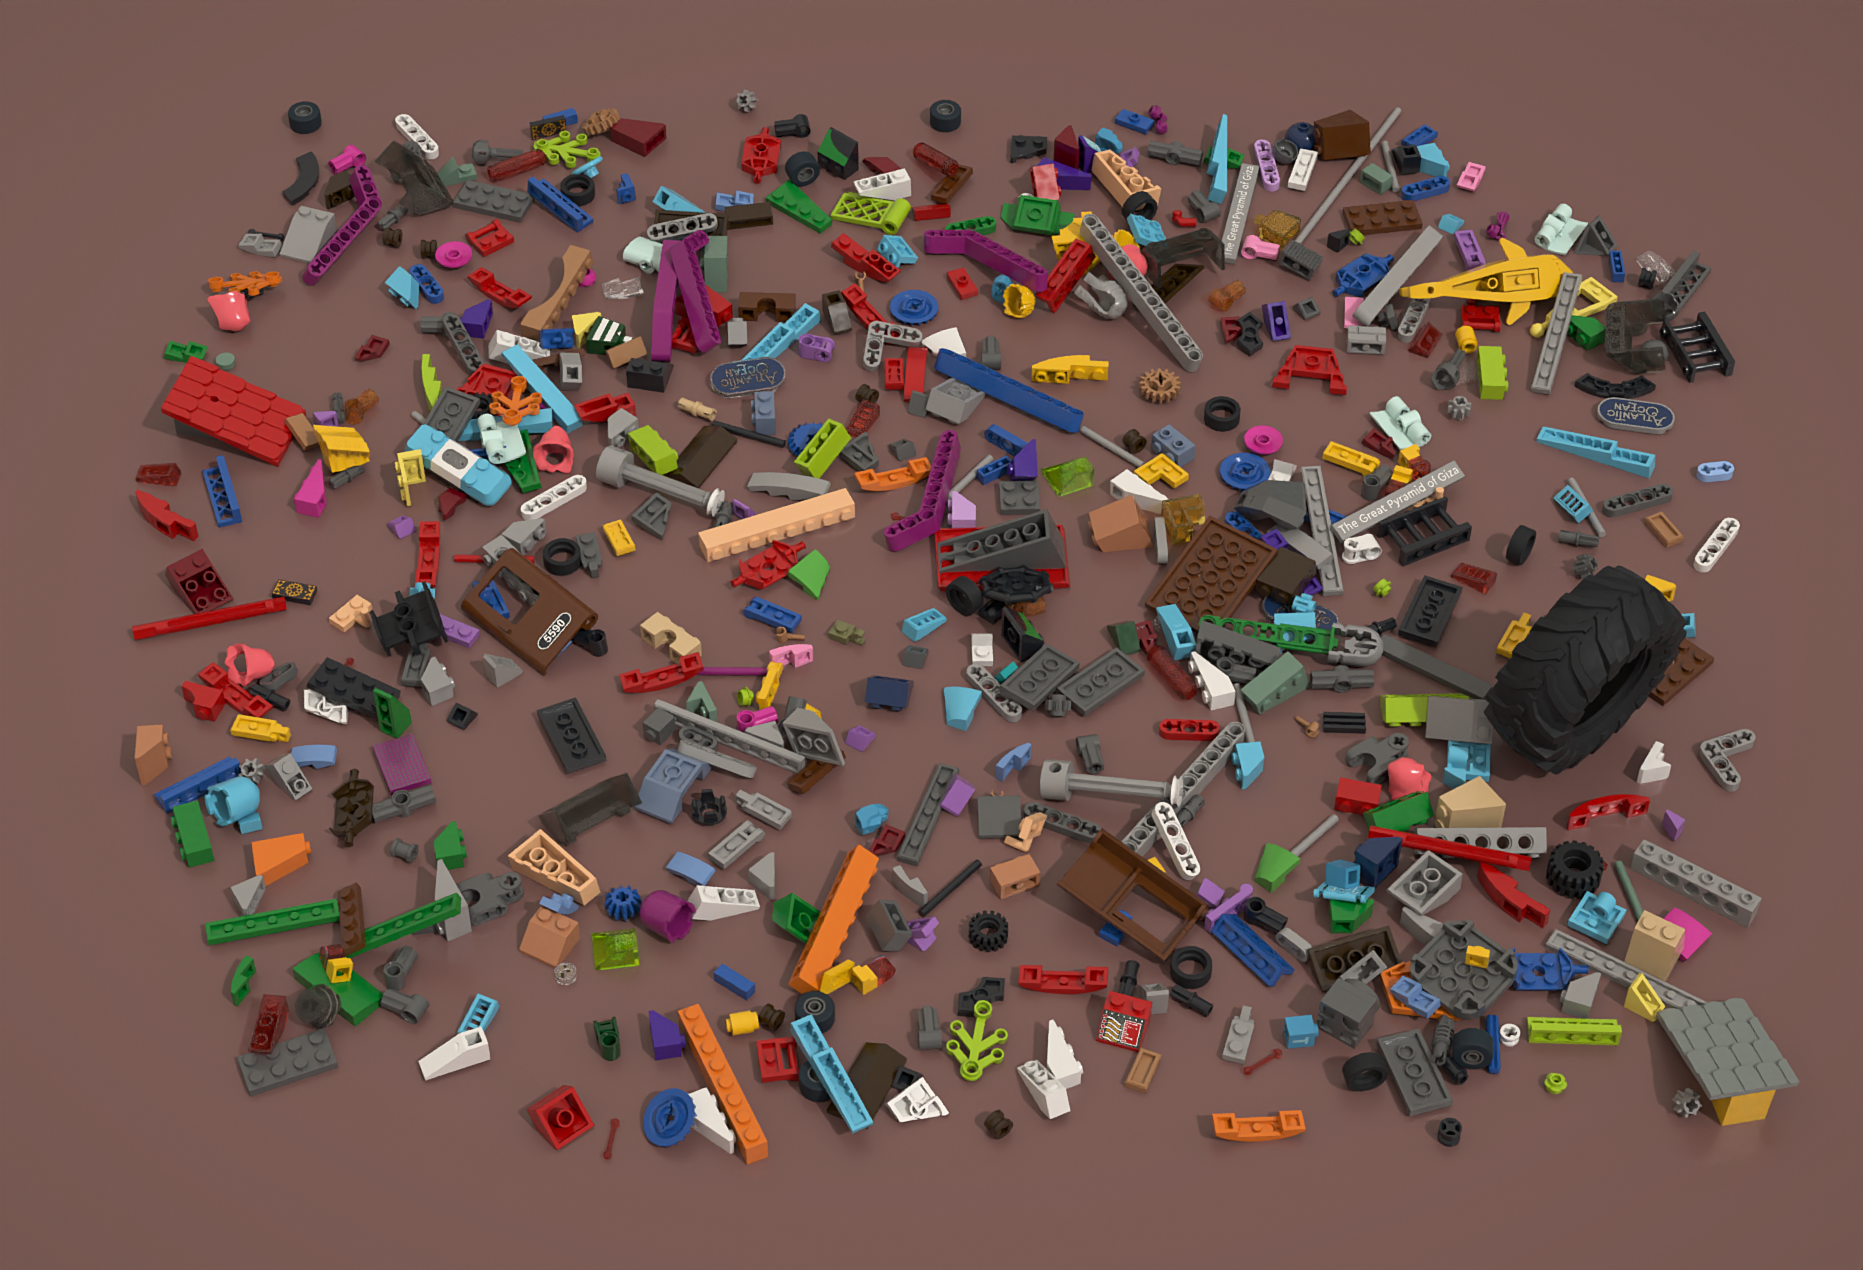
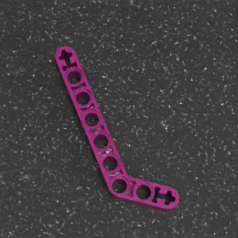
M357 165L349 178L359 208L307 266L302 279L308 285L318 283L371 223L382 207V201L371 171L365 165Z
M697 230L670 248V254L696 345L701 352L707 353L721 343V338L696 254L698 250L709 243V238L703 230Z
M927 230L924 232V251L926 253L966 254L1033 291L1042 292L1047 290L1048 270L976 231Z
M663 240L653 307L652 361L671 362L673 315L678 279L670 248L681 240Z
M946 430L940 435L920 510L885 528L883 533L890 551L902 550L936 533L940 529L961 452L956 431Z

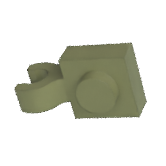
M837 620L828 632L829 639L846 645L851 641L862 646L866 641V638H863L864 630L856 629L855 625L841 620Z

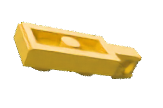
M1524 612L1519 621L1512 620L1497 646V654L1508 658L1513 656L1512 651L1515 646L1524 641L1532 626H1529L1530 614Z
M771 661L766 668L767 676L763 677L762 688L756 694V703L759 704V710L770 707L780 684L779 678L783 671L782 663Z
M239 714L230 730L233 736L276 742V740L289 742L291 737L289 728L282 727L276 720Z

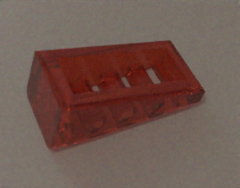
M864 399L846 427L848 434L858 437L862 433L868 432L880 416V406Z
M176 463L141 465L135 480L141 483L177 486L181 470Z
M1460 563L1451 574V577L1486 594L1496 583L1497 573Z

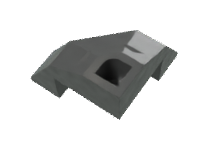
M1278 480L1259 482L1240 494L1233 509L1249 521L1270 517L1286 530L1297 529L1303 524V517L1306 514L1305 484L1302 482Z

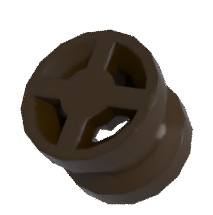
M386 227L383 233V244L386 246L392 244L394 247H400L403 238L402 230H392Z
M421 240V258H426L427 256L436 258L437 241L431 240L427 242L426 240Z
M862 384L856 392L855 399L858 402H864L865 406L870 408L877 402L879 392L876 389H870V386L867 384Z
M1136 429L1129 430L1122 439L1123 444L1129 447L1130 451L1134 454L1142 451L1147 444L1146 438L1140 436Z
M768 1003L762 1008L758 1016V1022L761 1025H768L770 1030L776 1031L784 1021L785 1012L781 1009H774V1006Z
M995 1110L986 1118L984 1126L988 1130L993 1131L996 1139H1001L1010 1132L1013 1122L1010 1119H1006L1001 1110Z

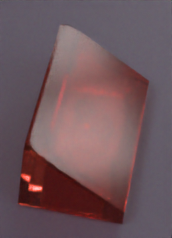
M1428 322L1420 329L1407 351L1428 358L1443 334Z

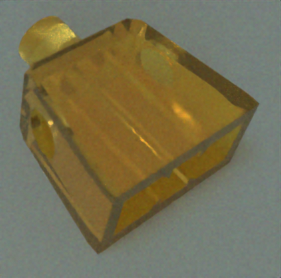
M1272 210L1267 216L1258 213L1254 223L1260 225L1259 236L1268 243L1280 245L1279 250H1282L1299 233L1301 218L1279 210Z

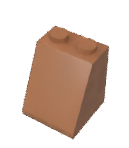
M1133 495L1089 512L1090 521H1088L1091 531L1094 532V535H1092L1093 543L1096 547L1099 546L1103 553L1151 548L1154 546L1147 518Z

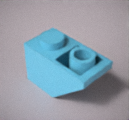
M1430 143L1417 146L1421 155L1419 171L1434 177H1447L1449 163L1444 159L1442 151L1438 149L1436 144Z
M399 266L385 281L389 287L388 291L395 298L400 296L399 300L407 307L411 305L417 309L419 303V283L411 274Z
M1261 742L1239 743L1235 745V752L1232 753L1231 758L1232 764L1237 767L1235 770L1236 780L1240 781L1242 789H1247L1263 771L1264 754Z

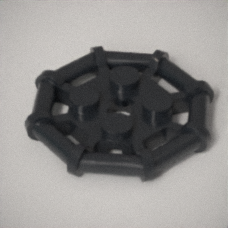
M1026 565L1014 568L997 567L995 571L979 579V585L983 590L982 594L986 599H995L1005 602L1006 605L1020 602L1036 603L1045 594H1050L1054 588L1046 571L1027 568Z

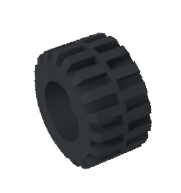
M1572 840V843L1565 841L1563 845L1558 844L1556 849L1553 848L1547 866L1546 878L1548 879L1549 886H1553L1552 889L1555 892L1559 891V895H1567L1571 899L1573 897L1582 899L1587 891L1595 893L1597 888H1599L1604 869L1603 857H1600L1598 850L1594 851L1595 847L1592 845L1587 846L1585 842L1577 843V841ZM1569 868H1576L1580 871H1573Z

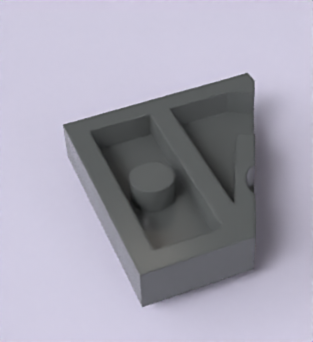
M867 432L862 433L847 443L838 454L858 471L875 469L879 466L878 457L874 453L872 444L869 442Z

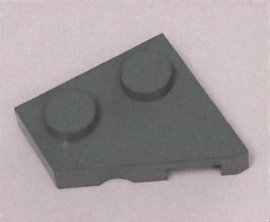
M656 492L632 515L631 521L662 540L671 509V502Z

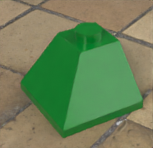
M790 893L774 902L772 921L804 943H807L820 915V911L794 893Z

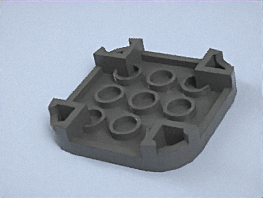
M1466 919V921L1457 920L1451 922L1448 920L1443 924V929L1418 954L1415 953L1413 955L1409 976L1410 979L1421 984L1422 991L1439 998L1441 1007L1460 1019L1471 1020L1483 1015L1513 984L1517 976L1518 963L1515 953L1511 948L1505 950L1476 929L1473 921ZM1468 946H1481L1490 950L1487 969L1465 964Z

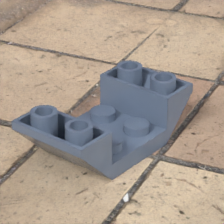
M677 748L665 749L644 777L635 803V809L672 824L682 810V797L696 778L704 780L714 765L678 752Z

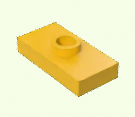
M621 519L602 525L603 531L616 556L635 551V545Z
M848 959L824 972L820 992L829 994L851 982L852 968H854L855 962Z

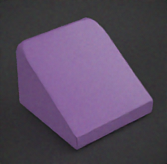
M335 411L313 413L314 425L338 427Z
M736 499L733 500V514L737 517L745 519L757 515L750 507Z
M405 515L387 523L388 527L400 539L416 531L412 518Z
M859 725L849 730L845 743L859 751H863L876 737V734Z
M1667 809L1662 825L1670 838L1675 841L1683 831L1685 819Z
M1204 878L1198 891V897L1208 903L1209 907L1216 909L1219 907L1225 891L1209 879Z

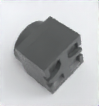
M1338 978L1320 1001V1012L1317 1019L1318 1029L1355 1049L1373 1026L1375 1013L1380 1007L1378 996L1368 985L1359 980H1343Z

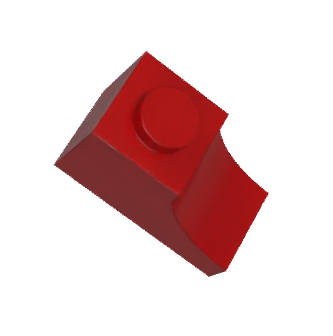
M184 681L181 686L184 700L193 704L196 717L215 722L226 704L223 690Z

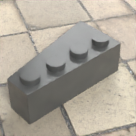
M1201 620L1197 636L1196 653L1215 667L1219 658L1229 657L1235 664L1256 668L1255 676H1258L1280 658V647Z

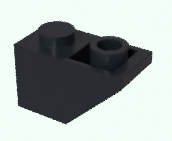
M1416 145L1400 146L1391 150L1401 175L1419 172L1421 155Z

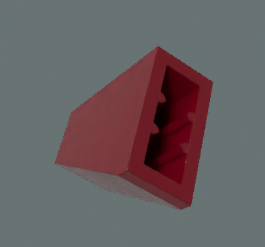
M621 118L610 127L612 142L643 157H646L667 139L666 125L663 123Z

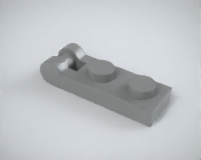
M747 820L708 853V858L722 869H725L752 845L762 841L765 831L755 828V825Z

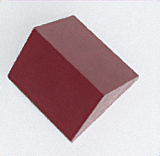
M1070 125L1054 139L1053 161L1078 170L1079 146L1072 125Z

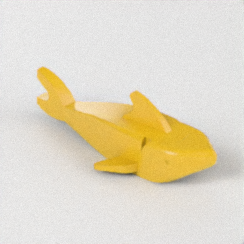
M1500 238L1499 244L1507 259L1481 265L1439 282L1399 288L1400 296L1409 298L1446 296L1481 301L1511 302L1506 318V324L1511 325L1528 311L1531 301L1556 297L1563 273H1573V271L1554 255L1527 256L1523 248L1505 238Z

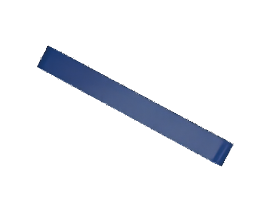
M944 348L939 349L934 365L936 370L1066 431L1079 432L1084 416L1083 411L956 352Z

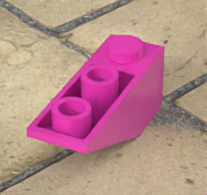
M318 459L315 466L311 467L307 479H304L300 491L294 496L297 513L317 518L320 517L327 505L321 459Z

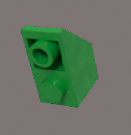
M1572 315L1567 335L1589 351L1605 342L1607 328L1595 318Z
M452 821L433 842L436 861L442 859L448 870L464 867L463 858H467L465 845H460V842L464 841L462 829H457L456 821Z
M1330 899L1328 909L1330 934L1353 933L1372 916L1374 899H1367L1365 904L1360 903V899H1357L1356 902Z

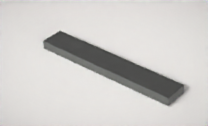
M1383 634L1381 637L1383 641V656L1473 699L1485 700L1487 694L1492 689L1493 685L1386 634Z
M939 763L898 853L897 861L918 867L943 808L939 805L954 773L959 774V768Z

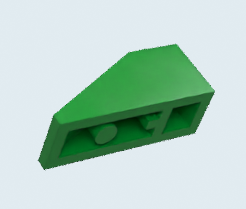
M375 688L373 693L380 732L397 739L412 723L410 709L394 696Z

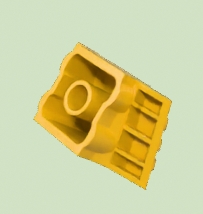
M1092 211L1081 212L1082 218H1073L1074 221L1066 228L1059 229L1060 235L1052 236L1054 251H1056L1058 261L1075 238L1086 242L1080 234V227L1083 217L1086 214H1092ZM1096 254L1095 259L1083 275H1086L1101 262Z
M313 425L324 463L332 473L370 461V451L367 443L364 442L363 438L354 428Z

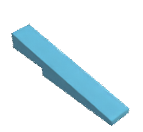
M1225 114L1222 115L1217 126L1207 168V174L1213 175L1208 200L1222 204L1227 193V115Z
M805 303L786 323L780 322L740 362L765 358L775 359L796 342L802 334H806L821 321L820 311ZM759 363V364L756 366V371L759 372V371H758V366H759L760 364H764L765 366H766V364H765V363ZM738 364V365H737V366H743V367H744V369H742V371L744 370L745 373H741V375L748 374V373H746V369H745V365H746V364ZM749 366L747 369H749L750 367H753L754 371H753V372L748 371V372H749V373H754V372H755V367H754V366ZM739 368L738 370L732 369L736 376L739 375V371H741ZM749 375V378H745V377L743 376V378L745 379V381H747L746 379L749 380V379L751 378L750 375Z
M518 344L502 352L501 355L517 376L526 378L527 389L530 393L538 392L542 394L541 404L545 405L546 409L552 408V416L567 434L583 425V420L580 419L574 406Z
M552 408L541 409L538 415L528 414L522 417V421L517 424L519 431L525 429L528 430V433H546L553 427ZM501 415L493 416L496 423L503 421ZM478 419L470 420L459 441L481 440L480 429L477 423Z
M1544 426L1537 437L1538 443L1645 478H1650L1655 468L1654 454L1618 447V441Z
M808 1015L792 1022L790 1032L852 1134L873 1125L868 1111L832 1047L828 1046L813 1016Z

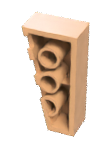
M1106 150L1094 154L1091 171L1122 207L1132 194L1139 191L1148 192L1157 202L1158 206L1162 188L1158 185L1153 186L1150 183V179L1137 174L1138 170L1127 166L1126 161L1113 151ZM1146 203L1140 205L1136 211L1143 209Z
M541 829L508 855L512 870L560 894L565 893L573 897L574 901L584 906L600 893L597 879Z

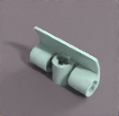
M1559 204L1552 215L1549 214L1540 231L1535 236V243L1552 253L1566 255L1588 225V222H1581L1570 218L1572 215L1570 206Z
M637 237L625 248L623 260L640 266L646 273H652L655 269L659 272L663 244L643 237Z
M1399 396L1393 397L1387 402L1386 410L1370 412V416L1386 435L1393 438V443L1399 450L1414 444L1418 447L1423 446L1431 439L1432 435L1422 424L1419 413L1416 410L1410 411L1409 407Z
M483 414L478 418L477 423L480 429L482 448H486L491 463H505L519 458L526 453L518 425L509 426L503 421L496 423L491 414Z

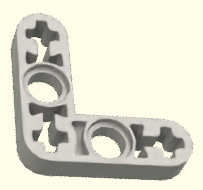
M881 321L871 322L867 332L862 362L864 369L869 372L878 369L883 342L907 347H918L922 340L921 331L916 328ZM897 331L900 336L892 337L890 332ZM876 343L879 348L876 350L871 349L869 344ZM871 356H874L873 364H870Z
M1749 729L1728 733L1704 741L1700 745V758L1719 785L1726 791H1736L1741 782L1739 773L1727 756L1749 750L1754 746L1756 736ZM1722 743H1729L1732 745V747L1726 748L1722 745ZM1720 763L1724 765L1725 768L1719 769L1715 767L1714 764Z

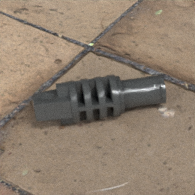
M1445 1014L1439 1018L1435 1026L1431 1044L1434 1049L1431 1061L1435 1062L1436 1065H1443L1446 1062V1054L1452 1047L1455 1021Z

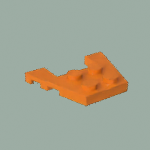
M1403 961L1382 971L1379 978L1391 1013L1423 1017L1404 1005L1390 992V988L1402 976L1410 978L1411 961L1406 963ZM1441 1006L1429 1017L1439 1019L1445 1014L1454 1021H1462V1019L1452 1015Z

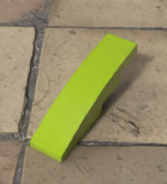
M423 354L421 367L423 387L428 409L431 412L442 393L441 381H437L436 367H432L430 354Z

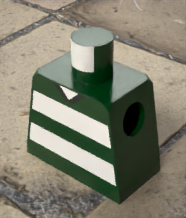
M598 316L586 339L587 353L607 355L605 350L629 341L633 337L626 336L624 324Z

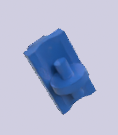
M541 329L539 332L541 348L574 347V329Z

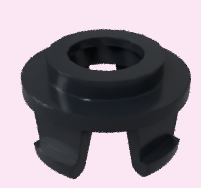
M712 789L702 790L701 798L697 801L696 799L692 800V816L696 822L710 826L720 823L726 817L725 797L723 795L720 796V799L714 797ZM712 808L716 810L705 812L704 816L702 815V812L705 809Z

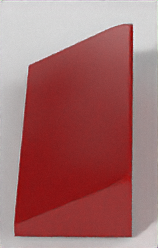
M949 204L912 207L915 221L951 217V207Z

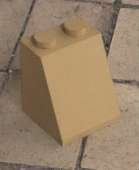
M1478 776L1439 796L1434 824L1436 828H1501L1506 803Z
M1644 910L1634 928L1624 962L1666 982L1684 949L1685 929Z

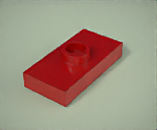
M964 267L947 272V278L961 300L978 295V289Z
M884 358L885 390L904 389L903 358Z

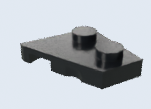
M1012 135L1010 163H1016V159L1021 157L1030 159L1034 156L1047 154V137Z

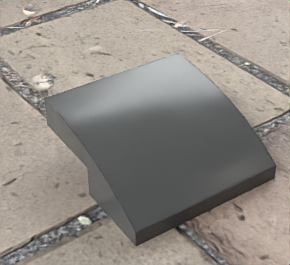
M1020 795L977 796L979 839L1006 838L1007 836L1020 838Z

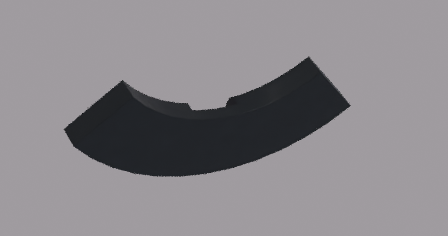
M312 151L296 158V162L301 169L300 175L293 185L282 191L283 196L291 205L307 197L309 191L318 182L319 165Z
M1589 373L1575 381L1574 385L1585 393L1605 399L1613 397L1624 399L1638 398L1651 393L1656 388L1654 383L1642 375L1629 381H1622L1621 384H1612Z

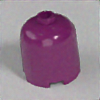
M657 890L650 893L642 901L640 919L645 927L674 943V940L677 938L682 940L689 933L693 926V922L690 921L692 913H695L696 910L691 902L667 891Z

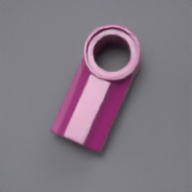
M348 145L344 149L343 154L328 161V166L332 173L336 175L353 165L355 167L360 164L363 165L366 161V155L356 146Z
M771 706L755 712L742 710L737 714L736 730L745 733L748 727L776 721L777 724L776 710Z

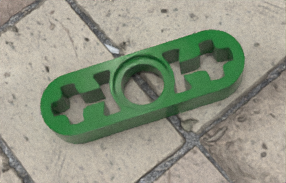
M985 216L950 223L946 226L945 230H968V227H974L973 231L986 235L996 231L997 221L994 217Z

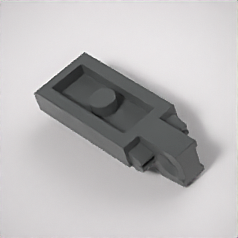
M596 533L576 535V542L581 550L582 568L589 569L591 579L598 578V567L602 566V558Z
M427 642L419 645L421 650L419 655L415 654L413 648L409 650L401 679L403 686L422 687L421 678L431 657V650L428 649Z

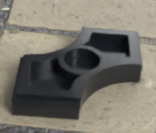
M1248 312L1236 322V325L1241 328V337L1236 345L1250 357L1263 347V342L1258 335V331L1262 328L1263 323L1251 312Z
M982 977L981 983L974 990L959 993L958 1016L975 1017L974 1006L978 1001L985 1000L989 1003L1003 1001L1005 978Z

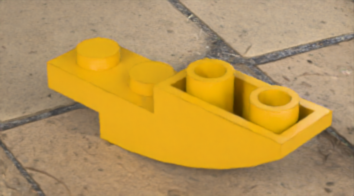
M1073 355L1048 359L1032 365L1031 382L1069 384L1070 379L1108 381L1109 362L1090 361V355Z

